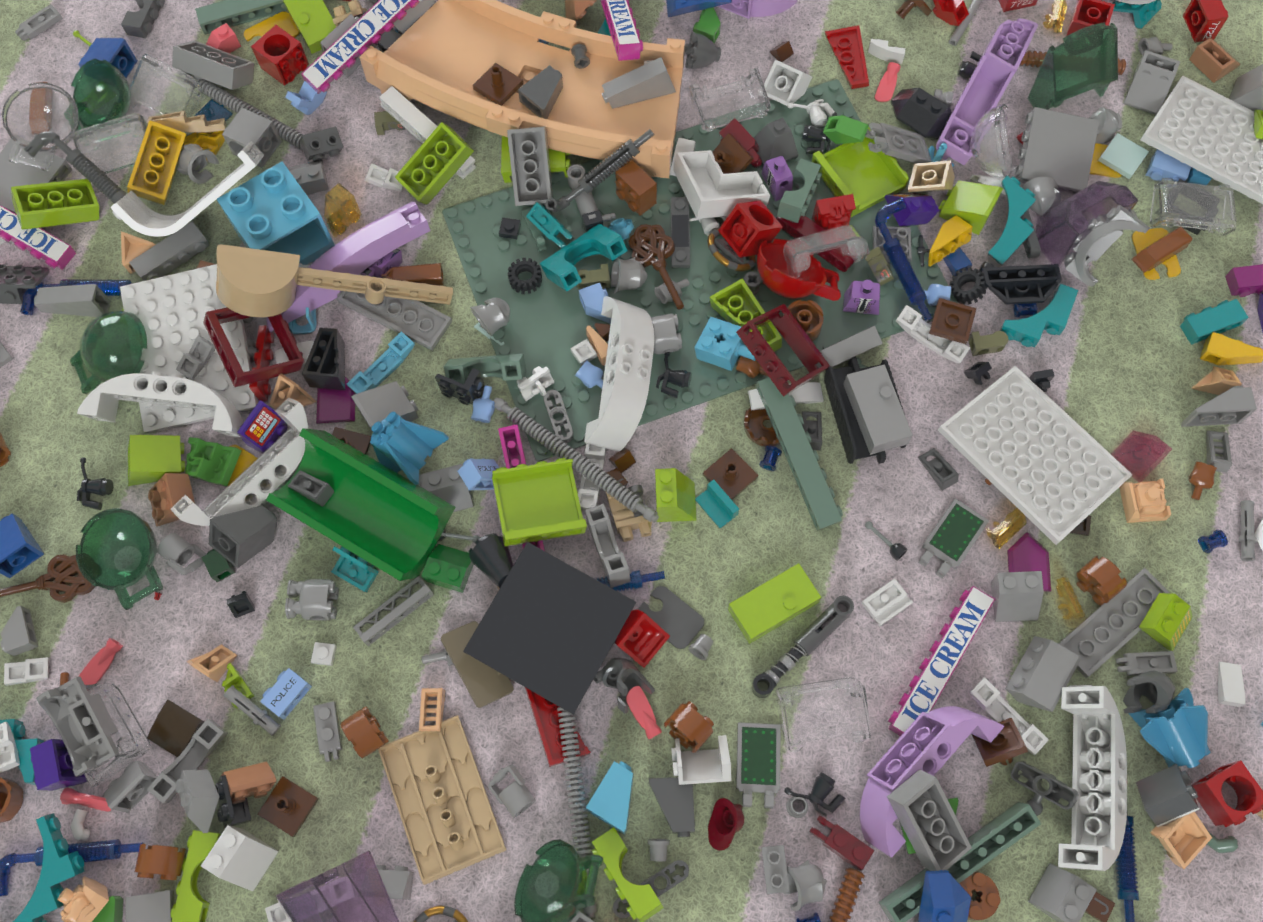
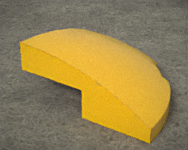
M224 130L200 132L198 134L196 132L186 136L185 145L197 144L203 150L210 149L209 151L216 155L225 141L222 135Z

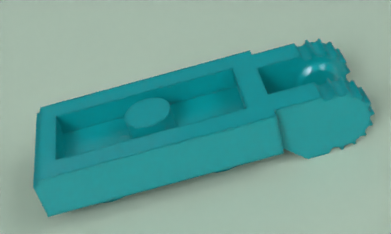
M536 202L526 215L549 240L554 241L561 248L565 247L566 244L557 237L559 232L567 239L571 240L573 237L564 228V225L539 202Z

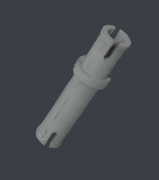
M1244 500L1240 502L1241 536L1239 537V543H1241V560L1254 561V544L1257 543V538L1254 536V502Z
M231 686L224 693V697L253 719L255 725L259 724L271 736L281 727L280 724L267 715L268 712L265 709L261 710L234 686Z

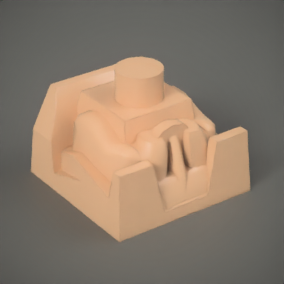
M1163 479L1139 483L1124 482L1119 487L1127 523L1165 521L1171 516L1170 506H1166L1167 501L1164 495L1165 484Z
M1195 812L1160 827L1156 826L1150 832L1159 839L1172 862L1182 869H1185L1212 839Z
M84 876L82 878L83 885L78 884L73 891L65 888L57 899L63 903L64 909L60 912L62 921L92 922L109 901L107 887L96 880Z

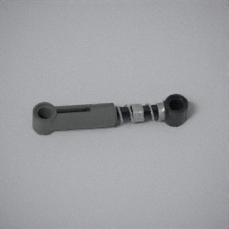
M844 595L837 597L793 641L794 647H790V651L784 653L777 660V664L771 666V670L768 669L766 672L756 676L752 683L754 695L758 698L768 697L777 686L780 678L796 666L795 663L799 662L802 656L808 657L849 618L854 610L852 599ZM837 605H845L847 607V611L841 612L838 609ZM832 616H834L835 618L824 629H822L821 626H823ZM757 683H767L768 690L761 691L757 687Z

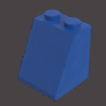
M96 38L78 65L85 75L121 87L138 60L125 39Z
M13 513L5 516L0 521V574L11 578L44 555V552L23 521Z

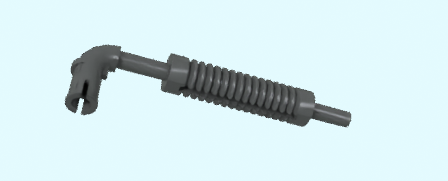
M649 129L634 142L632 139H629L622 145V148L619 147V150L617 149L616 152L614 151L613 154H610L608 159L605 158V161L603 160L602 163H599L597 168L594 167V170L592 169L586 176L578 180L580 185L567 196H562L557 200L549 198L550 201L547 200L545 203L546 208L553 212L563 210L583 191L590 193L594 187L596 188L597 185H600L599 183L605 181V178L610 177V174H613V172L624 166V163L630 161L633 158L632 156L635 157L639 154V147L655 135L653 131Z
M46 131L38 135L36 134L35 138L24 148L25 152L28 151L30 156L35 157L43 146H47L49 142L54 143L67 154L66 160L114 204L127 194L104 172L102 173L80 150H72L54 132Z

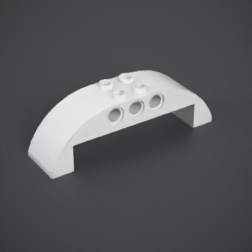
M605 296L603 298L601 315L611 318L599 417L587 423L584 442L620 452L634 434L646 405L654 351V328L650 315L644 309Z
M154 371L151 374L133 373L109 379L100 384L84 399L77 414L97 421L115 423L119 400L215 411L212 430L227 436L240 437L237 431L244 423L236 407L217 391L198 382L183 378L179 374H170L169 377Z
M288 398L275 410L291 428L203 511L186 495L171 508V511L181 521L194 525L209 526L210 519L213 517L258 507L268 502L266 499L269 493L279 490L285 485V481L295 471L304 455L305 440L299 434L302 428L308 429V423L303 405L292 398Z
M1105 686L1062 687L1061 709L1074 714L1072 789L1077 790L1079 796L1077 802L1072 807L1071 844H1059L1058 867L1106 871L1112 866L1119 855L1126 828L1127 752L1123 725L1116 703Z

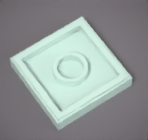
M1117 133L1098 161L1130 179L1149 151Z

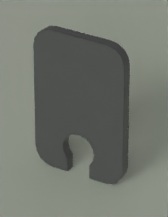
M658 586L651 595L662 601V609L654 612L649 608L648 604L643 602L639 610L646 613L670 635L667 640L677 649H684L703 628L704 618L668 588Z

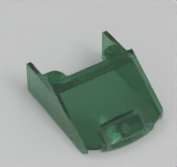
M1099 23L1085 27L1064 37V42L1056 48L1053 45L1049 47L1027 98L1033 108L1037 107L1047 110L1052 107L1056 108L1064 100L1092 89L1097 92L1099 97L1104 95L1110 82L1118 80V28L1114 23H1111L1110 26H1106L1105 23Z

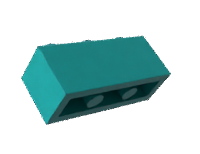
M1237 299L1232 301L1225 300L1214 308L1209 306L1196 315L1195 313L1184 317L1180 328L1190 344L1193 345L1206 340L1212 332L1221 334L1239 327L1249 317Z

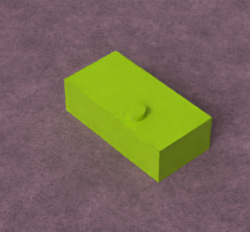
M282 0L310 52L313 54L322 50L320 42L336 28V24H334L333 18L323 0Z
M441 122L397 173L395 178L418 202L427 205L470 157L474 150L450 126Z
M87 179L11 187L12 203L22 230L99 220V204L91 182Z
M798 563L729 603L728 611L750 644L815 606L822 597Z

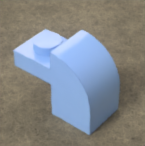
M304 81L299 94L288 91L285 98L292 101L291 105L306 115H310L323 103L327 91L324 93L321 91L318 94Z

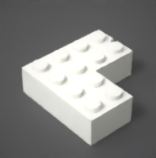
M711 150L677 153L673 171L697 219L729 216L737 203L761 200L767 207L770 194L765 185H762L763 181L757 171L723 174Z

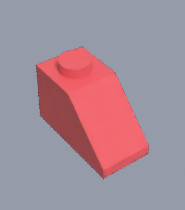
M227 23L213 30L206 45L227 53H231L241 47L236 34Z

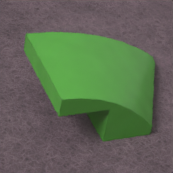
M189 437L188 443L191 444V450L187 454L185 474L205 482L227 487L242 450L236 447L223 446L219 443L206 442L200 438Z

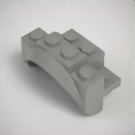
M1119 204L1116 208H1112L1107 215L1103 214L1101 216L1099 214L1096 219L1092 218L1087 223V228L1073 238L1072 248L1075 252H1070L1064 260L1065 269L1086 285L1093 287L1098 282V279L1088 271V264L1093 260L1096 262L1123 234V230L1146 233L1150 227L1138 219L1136 212L1131 208L1127 210Z
M80 676L75 677L58 688L47 690L36 698L39 705L46 711L57 728L70 755L73 772L76 777L91 772L107 763L109 759L120 754L111 735L118 732L99 693L90 695Z

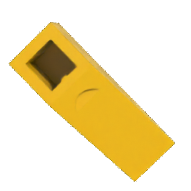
M957 215L943 223L929 252L928 266L931 267L935 263L940 262L944 257L954 253L962 245L967 244L971 240L973 226Z
M1212 332L1205 340L1200 359L1218 366L1262 363L1263 349L1245 344L1240 340L1228 338L1223 334Z

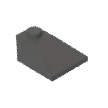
M783 117L767 124L754 137L759 146L757 154L761 158L763 166L767 160L783 156L786 162L798 157L792 131Z

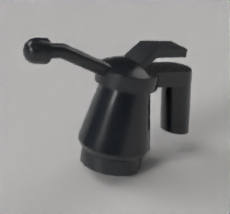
M972 51L970 58L979 62L982 56ZM962 61L958 75L963 78H970L977 65L969 61Z
M832 113V116H837V113ZM804 125L801 139L806 142H821L820 147H807L806 154H813L817 151L823 153L825 140L828 143L826 151H829L831 141L823 133L824 130L812 125Z
M665 352L664 361L666 369L658 377L656 388L659 389L660 382L663 380L661 392L678 398L679 391L667 387L668 383L681 388L689 387L692 373L687 370H671L668 365L670 352Z
M82 457L80 462L84 480L81 483V488L77 491V501H82V505L85 507L101 510L102 503L90 500V494L110 495L114 488L113 482L106 478L88 479L85 470L86 458Z
M822 772L816 777L811 794L794 793L789 787L784 789L787 795L790 794L794 797L808 799L813 804L814 809L824 816H827V814L819 810L817 804L833 813L846 799L844 796L837 794L829 805L823 802L834 789L836 781Z

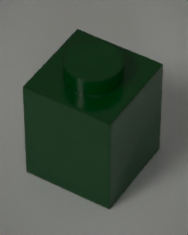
M215 549L208 551L207 555L202 557L210 577L216 582L236 573L232 564Z

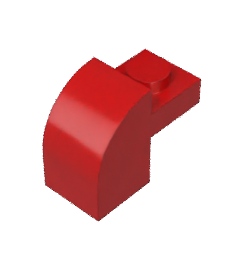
M933 0L935 7L932 11L938 18L949 25L959 26L969 15L964 0Z

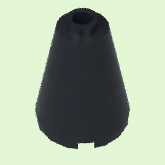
M491 533L479 538L475 542L476 546L469 550V558L481 572L500 588L513 567V561L509 547L504 546L503 536Z

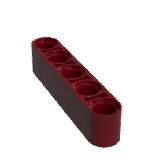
M801 216L798 223L776 217L783 226V231L814 251L838 270L846 272L858 259V254L854 249L808 217Z

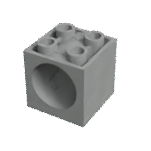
M243 107L222 134L232 154L235 156L252 141L264 154L263 158L256 165L261 168L264 167L282 142L271 120Z

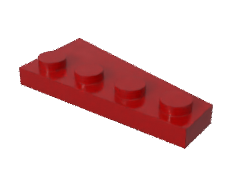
M860 26L825 31V36L850 88L868 87L869 79Z
M261 325L258 328L256 347L259 351L254 353L256 367H253L252 370L270 366V360H273L271 343H274V334L269 331L267 325ZM269 379L250 383L249 388L257 399L268 402V395H271Z
M525 687L549 767L564 763L563 759L567 758V756H563V753L567 752V750L562 751V747H566V745L561 744L562 741H565V739H561V736L565 734H560V730H564V728L559 727L560 724H563V722L559 723V719L563 717H558V713H562V711L557 710L559 706ZM578 731L573 732V734H578V737L574 738V740L578 739L579 742L574 744L579 745V749H575V751H580V754L576 755V757L590 754L591 752L585 746Z

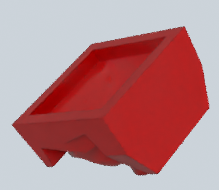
M853 194L816 200L812 221L834 235L847 232L852 210H856Z
M638 609L631 611L614 643L640 666L645 668L669 639L670 635L646 613Z

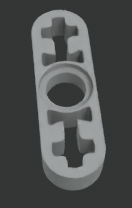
M549 390L544 396V403L554 433L564 443H569L573 438V430L562 397L558 391ZM551 396L554 397L557 407L553 408L552 401L550 400ZM557 412L564 415L560 421L553 419V415ZM564 425L565 432L567 433L566 437L561 435L560 426Z

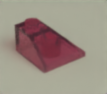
M1133 430L1111 455L1132 474L1135 480L1142 482L1168 455L1172 448L1155 435Z

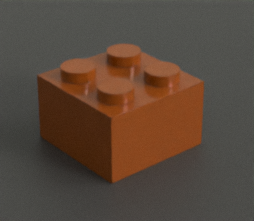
M633 160L615 172L616 194L621 200L628 203L629 208L633 212L636 211L641 216L657 204V183Z

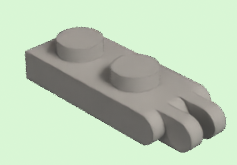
M50 4L21 23L15 33L22 41L28 38L33 39L63 19V17Z
M1173 651L1123 654L1124 658L1116 659L1117 664H1125V666L1117 667L1118 672H1127V676H1136L1148 671H1158L1163 674L1178 672Z
M333 701L315 705L313 709L319 752L324 754L326 762L331 761L330 752H333V758L337 760L339 759L338 751L342 750L336 703Z

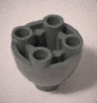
M691 32L689 44H685V54H687L685 67L688 69H700L709 66L714 61L718 62L721 56V48L716 47L708 37Z

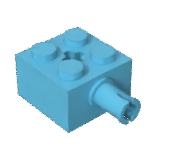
M710 316L694 347L697 359L730 371L733 370L739 356L752 359L753 361L756 360L736 333L741 326Z

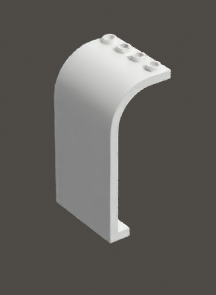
M252 141L249 142L237 155L244 163L183 213L177 215L159 214L147 207L132 190L110 208L113 210L112 212L116 218L123 220L129 227L139 233L157 237L173 234L251 171L260 162L264 154Z

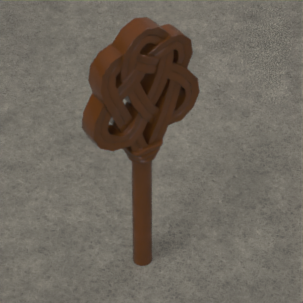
M640 225L636 228L634 235L630 236L628 240L629 246L633 251L631 256L632 258L635 257V260L640 262L644 268L651 265L655 270L659 271L676 308L681 310L684 308V304L666 270L665 259L674 253V241L665 234L661 225Z
M84 553L71 557L64 554L56 555L48 564L47 574L41 575L36 581L0 589V597L33 589L50 590V596L54 600L66 603L71 601L76 595L90 593L95 588V582L101 577L102 570L99 565L93 562L91 557Z

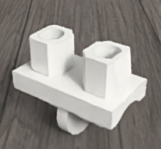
M538 366L533 369L531 377L528 379L523 377V379L517 380V386L525 401L538 393L545 396L547 394L545 388L555 383L547 367L541 368Z

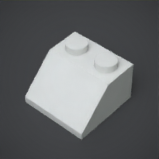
M775 60L760 93L787 106L789 103L796 102L805 94L812 76Z

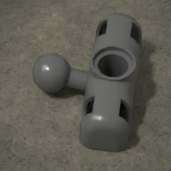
M1025 761L1016 762L1011 772V778L1014 781L1035 792L1033 799L1028 800L1026 804L1030 805L1036 816H1039L1043 811L1041 803L1043 797L1067 810L1072 808L1077 802L1079 796L1077 790L1068 787L1067 784L1056 779L1054 775L1045 773L1027 764ZM1020 775H1022L1029 780L1026 783H1023L1018 779ZM1042 779H1046L1048 781V790L1042 787ZM1063 798L1069 803L1067 806L1058 803L1059 800Z

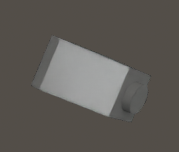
M21 605L16 607L1 632L2 641L0 644L5 653L16 656L38 647L30 610Z

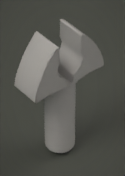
M446 649L443 652L425 655L421 658L423 664L445 660L448 662V666L454 665Z

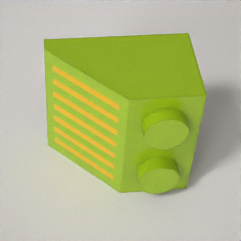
M1159 593L1139 628L1166 649L1173 651L1193 617L1191 606L1176 594Z

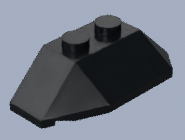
M920 87L902 89L891 100L896 119L925 138L939 139L952 114L948 105Z
M1058 264L982 268L985 286L1005 305L1044 303L1062 281Z

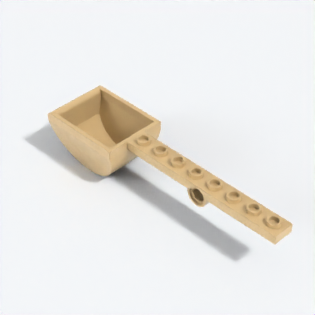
M222 244L217 246V296L226 307L246 316L270 317L285 312L295 301L297 285L363 293L366 300L371 304H380L383 302L384 296L450 305L453 295L452 287L299 267L300 255Z

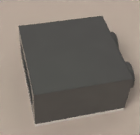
M1177 764L1136 782L1144 809L1157 827L1200 809L1196 801L1198 794L1191 785L1193 783L1187 771L1182 772Z

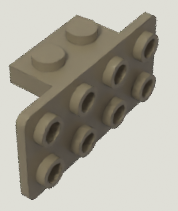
M472 621L443 634L441 642L476 707L482 708L511 694L514 687L508 677L463 652L479 625L478 622Z

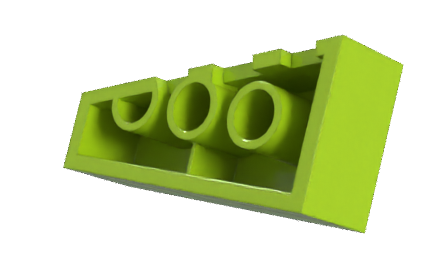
M743 278L709 297L711 307L727 322L741 327L748 321L765 313ZM771 321L757 328L773 351L782 347V337Z

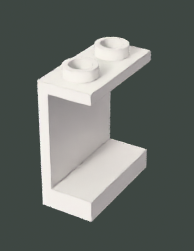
M726 735L718 736V749L698 750L696 753L691 751L681 752L679 738L675 739V748H671L672 761H676L673 762V774L678 776L679 785L731 781V762Z

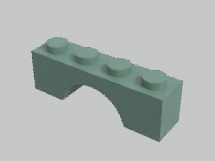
M800 158L793 177V184L798 190L785 191L780 201L778 217L798 223L800 217L805 216L807 207L810 205L812 196L822 176V173L819 172L820 164Z
M524 353L449 359L444 366L445 377L462 384L465 383L473 368L479 370L482 377H499L503 381L523 379L527 372Z

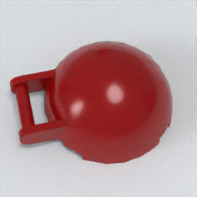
M774 238L773 243H767V240L760 244L757 254L758 272L764 284L773 293L791 299L804 298L811 294L832 301H837L841 297V292L838 289L839 274L821 267V263L813 257L814 251L785 239Z

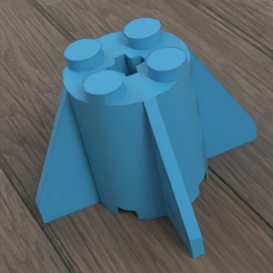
M393 411L383 421H378L372 426L373 434L370 443L374 448L379 463L396 473L403 470L408 479L417 485L419 484V470L426 464L425 458L427 455L431 457L433 449L449 440V437L441 431L406 421Z
M1185 688L1172 699L1166 710L1157 713H1146V709H1142L1135 713H1128L1141 727L1140 732L1143 738L1163 756L1168 767L1177 764L1178 766L1186 765L1187 768H1193L1200 764V759L1211 753L1207 745L1208 712L1204 705L1194 706L1189 688Z

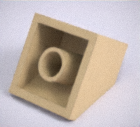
M951 160L914 164L908 192L952 190L955 176Z

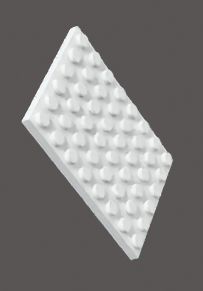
M1182 75L1140 140L1263 204V139L1255 137L1254 111Z
M217 264L120 287L134 373L151 374L154 371L163 373L164 376L170 377V374H179L183 378L189 379L176 370L183 354L189 353L197 336H202L213 344L203 323L205 314L208 311L226 308L216 293ZM243 319L221 324L243 372L252 370ZM216 349L203 369L192 380L225 396L236 407L238 412L252 410L258 403L257 397L249 388V384L238 387L233 386ZM139 402L143 431L146 434L213 419L215 411Z
M1016 366L938 429L963 456L1055 545L1132 476L1120 462Z

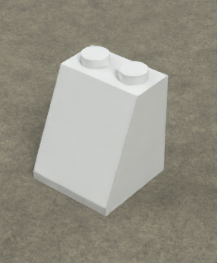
M227 825L201 867L220 879L254 891L279 851L245 829Z

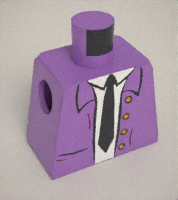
M783 156L767 160L761 175L774 200L778 201L782 199L785 191H792L793 175Z
M871 280L853 281L844 293L843 311L879 315L880 284L873 283Z

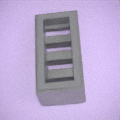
M1207 431V464L1217 467L1216 471L1227 473L1232 466L1228 433ZM1213 439L1222 440L1223 442H1214Z

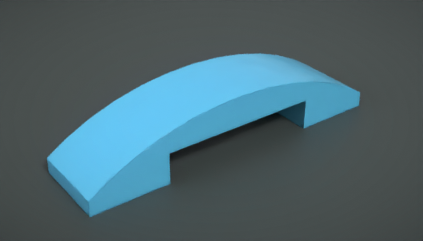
M401 331L388 344L389 348L365 372H358L347 383V386L356 394L376 388L401 365L413 349L415 343Z

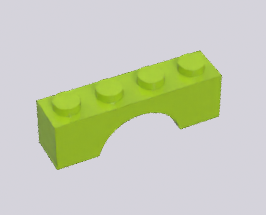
M614 827L592 841L595 847L592 850L598 862L603 860L606 868L603 870L608 879L616 881L618 887L615 890L621 900L626 898L630 906L627 907V910L633 920L638 918L640 922H644L664 908L650 884L635 885L624 878L622 862L628 849Z
M193 830L192 835L189 836L187 842L188 854L187 858L184 859L182 867L183 875L176 889L178 896L176 904L173 905L171 910L172 922H206L210 903L200 895L197 880L203 868L201 867L202 863L221 834L203 833L202 831Z

